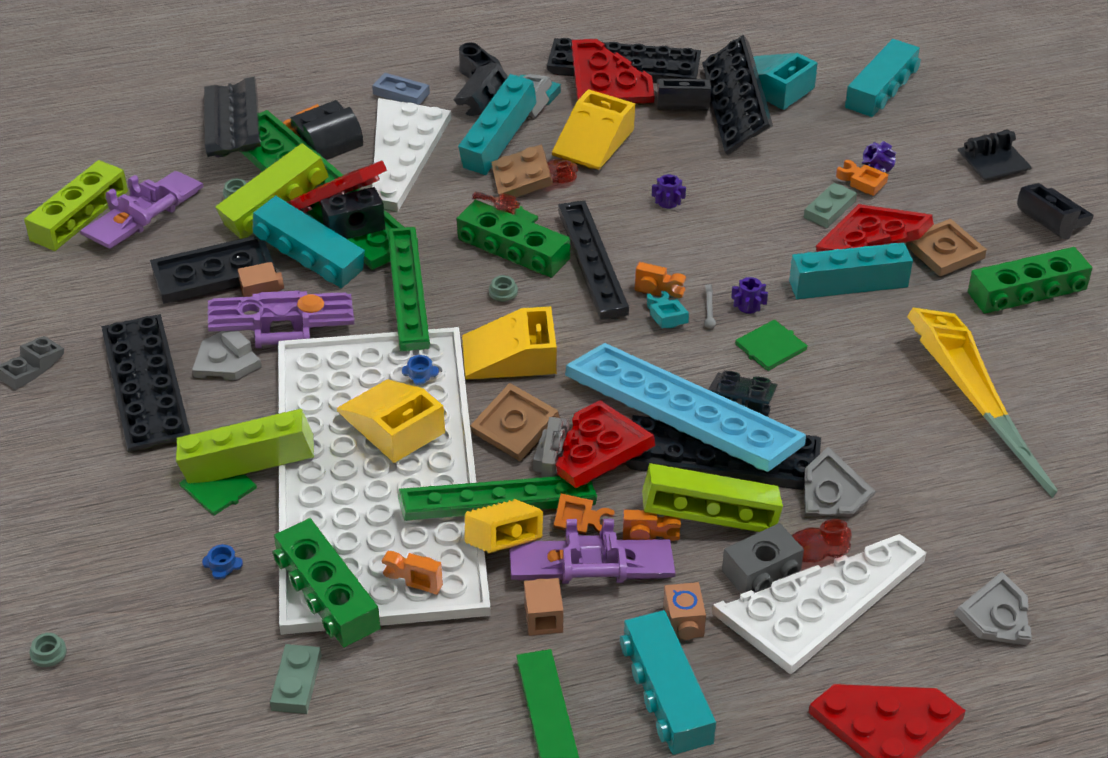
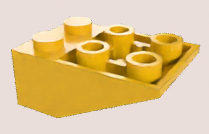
M588 89L576 102L552 150V155L566 161L587 166L588 168L600 170L634 130L635 103Z
M551 306L521 308L462 335L465 380L557 374V346Z
M389 379L337 407V412L393 463L445 433L444 406L424 388Z

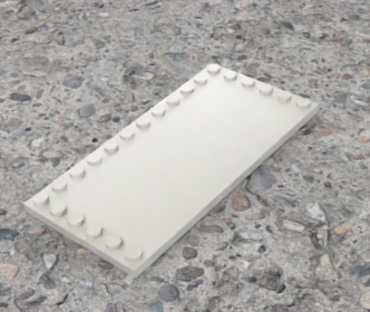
M459 327L428 329L430 349L401 352L398 332L278 341L279 414L302 408L314 434V458L279 466V532L311 518L377 604L380 626L491 616L485 554L483 549L479 550L478 547L475 548L470 546V544H466L464 540L465 516L404 521L398 501V490L401 488L476 483ZM416 355L428 356L432 360V366L439 368V374L436 377H430L423 385H415L409 376L402 374V368L407 365L411 357ZM387 379L424 388L444 406L445 433L395 463L337 412V407ZM395 551L404 558H407L408 554L411 553L422 557H430L441 562L443 585L438 595L406 586L405 579L403 578L391 579L384 576L383 571L387 565L382 564V559L386 552ZM279 568V627L281 635L325 631L322 618L318 613L314 615L310 611L302 590L297 592L290 582L288 571L285 568Z

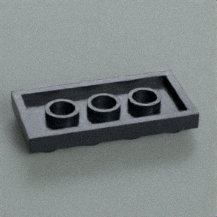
M257 236L150 260L163 304L206 295L224 289L236 288L240 286L239 268L269 262L273 263L265 241Z

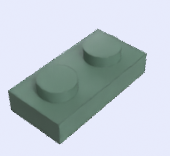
M833 183L805 208L804 218L828 228L856 202L857 192Z
M285 644L270 700L271 711L308 713L322 657L320 647Z

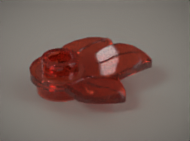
M555 158L548 162L553 183H569L577 178V164L562 158Z
M474 192L472 194V199L489 201L493 203L497 210H503L515 215L516 209L520 208V203L516 201V197L510 194L500 193L499 197L482 192Z
M840 519L827 520L821 524L820 528L809 527L792 534V537L804 549L802 560L804 563H816L822 561L827 556L840 558L851 549V543L849 542L852 538L851 529L847 527L845 521Z

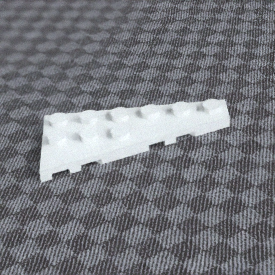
M378 98L374 163L383 160L387 171L378 175L380 180L373 183L372 187L376 188L381 197L384 209L399 211L451 120V110Z
M901 534L866 546L862 553L847 557L846 554L834 559L833 564L822 568L816 565L774 581L771 587L756 593L752 590L742 593L738 600L727 604L724 601L713 604L712 614L791 675L925 561L927 552Z

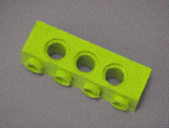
M97 160L24 218L29 240L53 251L59 249L109 208L106 192L115 189L117 198L128 192L124 170Z

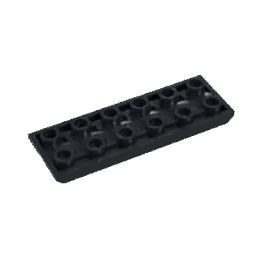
M744 35L730 41L726 47L715 54H711L702 62L706 79H710L711 100L724 152L727 155L739 149L748 139L773 127L752 50Z
M554 38L547 63V70L550 73L574 76L571 39ZM602 42L605 44V48L615 54L617 52L631 61L634 68L640 72L645 71L650 74L653 83H657L658 79H697L701 50Z
M255 76L244 78L235 85L228 83V86L210 85L204 87L205 149L207 157H225L231 152L236 151L250 152L261 146Z
M161 314L101 326L128 452L149 448L160 443L176 442L177 438L190 435Z
M632 415L633 422L654 435L656 446L643 452L640 456L631 458L624 462V464L632 470L647 471L649 463L775 485L782 488L805 490L804 471L820 455L821 437L806 435L805 445L767 472L737 457L730 456L727 452L710 444H705L685 432H680L660 420Z

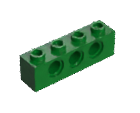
M476 199L456 218L459 240L547 277L553 278L570 260V237Z
M1074 246L972 270L967 293L983 314L1087 290L1093 267Z
M311 518L274 534L276 549L272 553L276 564L280 569L285 568L288 571L289 579L297 592L302 590L308 608L314 615L317 613L320 615L323 627L330 638L336 637L342 647L345 648L381 629L377 604Z

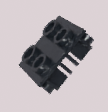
M1008 129L996 134L990 133L989 135L985 134L980 137L969 138L967 142H964V147L958 148V152L984 181L1032 169V166L1012 146V142L1016 140V135L1014 131Z
M734 371L717 373L708 390L729 400L732 397V401L736 403L738 399H742L741 405L745 407L748 400L749 409L769 417L771 408L769 404L778 384L771 383L770 379L760 376L753 377L752 379L740 377L741 375Z

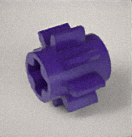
M882 141L880 145L873 142L865 148L862 164L887 173L895 165L896 152L891 150L892 146L885 141Z
M671 174L663 175L657 178V184L652 185V197H655V203L659 204L662 208L672 209L677 205H681V199L686 198V187L682 186V180H679L677 176Z
M746 277L739 280V287L732 286L731 298L734 299L733 306L738 307L741 312L748 314L760 311L761 304L767 305L768 292L765 291L766 284H762L760 280L754 277Z

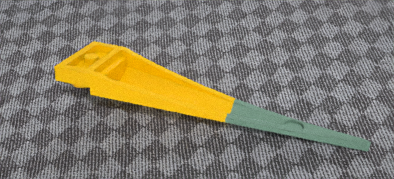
M913 307L907 318L915 326L914 330L922 336L919 341L1053 498L1057 493V489L1039 465L1009 417L988 375L971 331L954 313Z

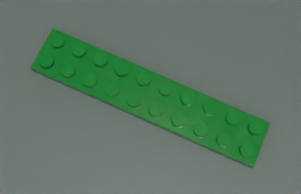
M268 110L259 113L261 146L250 152L239 151L263 172L303 143L322 158L329 176L315 188L343 176L340 171ZM360 189L352 190L348 193L359 191ZM318 201L310 205L312 210L308 211V213L315 220L323 224L322 209ZM385 210L386 230L347 239L365 250L364 263L371 270L390 261L387 229L405 228Z

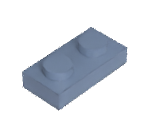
M384 73L372 85L374 95L404 103H415L416 105H420L430 94L429 85Z

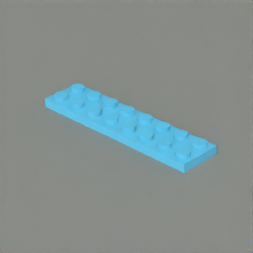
M603 343L566 365L565 376L597 390L605 396L618 400L630 408L639 410L655 420H660L680 432H685L705 444H710L725 451L730 456L746 461L758 469L770 471L805 445L806 434L609 344Z

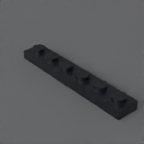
M586 201L558 204L559 216L567 236L570 237V244L600 320L629 316V305Z

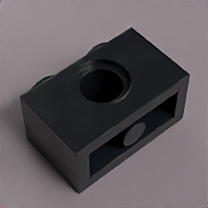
M375 187L364 188L342 195H334L320 200L323 225L346 239L386 230L384 204Z

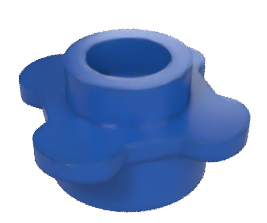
M416 355L411 357L407 365L402 368V374L409 376L415 385H423L430 377H436L439 374V368L432 366V360L428 356Z
M224 544L211 548L208 555L202 560L203 566L212 571L215 579H223L233 570H239L243 566V560L235 556L234 549Z

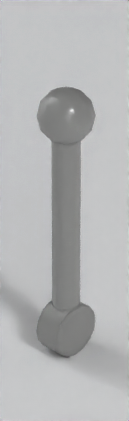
M706 284L707 319L704 325L708 329H713L716 325V321L713 319L712 284Z

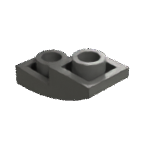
M46 336L20 346L19 357L0 364V380L16 390L48 370L64 354V348Z

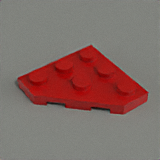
M598 39L572 40L571 47L577 101L589 89L632 103H654L653 79L650 74L645 71L640 72L634 68L631 61L617 52L615 54L612 53Z
M383 160L349 172L287 201V203L306 213L312 210L311 204L319 201L321 205L320 200L330 198L334 195H342L379 181L378 175L387 171Z
M858 204L815 246L816 252L906 243L917 240L934 225L932 214Z
M599 400L574 413L572 418L573 427L571 431L567 432L563 443L564 452L562 457H558L556 468L561 478L577 488L656 446L654 435Z
M833 684L810 703L808 711L810 715L863 758H920L964 719L966 712L965 709L937 688Z

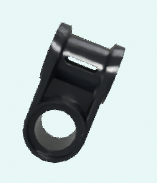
M467 42L459 47V71L469 79L479 66L493 63L500 64L496 57L490 55L476 43Z

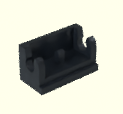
M499 63L479 66L453 100L457 105L467 104L471 107L465 113L466 115H481L508 76Z

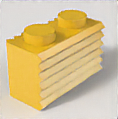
M516 499L503 502L502 504L498 503V505L493 504L492 507L488 505L487 508H478L477 510L465 513L464 540L466 544H470V546L475 548L478 547L479 550L483 549L488 554L542 538L543 511L540 508Z

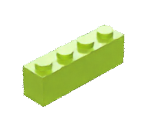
M301 143L215 207L224 226L240 239L247 238L253 234V213L275 195L286 202L311 191L329 176L322 158Z
M302 408L177 438L176 462L188 483L216 481L314 458V434Z
M649 463L642 489L644 512L761 532L778 524L783 508L778 486Z

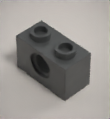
M778 523L724 548L722 572L741 594L750 590L756 593L769 588L774 581L800 572L804 549L783 525Z

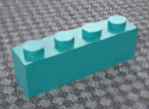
M892 38L848 85L845 108L873 117L880 109H883L890 97H894L902 84L905 85L909 76L913 72L916 73L921 63V59L918 58L920 47Z
M513 74L507 77L458 146L463 168L485 176L492 168L491 162L499 158L537 103L532 80Z
M276 195L253 213V234L342 289L363 271L365 250Z
M905 243L792 254L789 282L796 300L907 288L909 286L913 260Z
M665 610L625 620L624 635L620 636L621 649L624 656H630L632 660V674L636 684H642L644 688V701L648 712H654L657 718L656 728L661 742H667L672 755L714 744L715 718Z

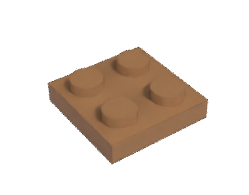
M542 144L526 148L509 156H503L491 162L501 200L507 201L553 185Z
M951 218L933 225L920 239L905 243L908 249L939 276L984 259L987 251L985 247Z
M509 383L470 425L473 434L521 461L542 437L543 430L548 427L549 417H560L557 409Z

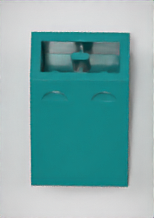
M799 53L754 56L765 99L774 106L784 110L815 88L818 62Z

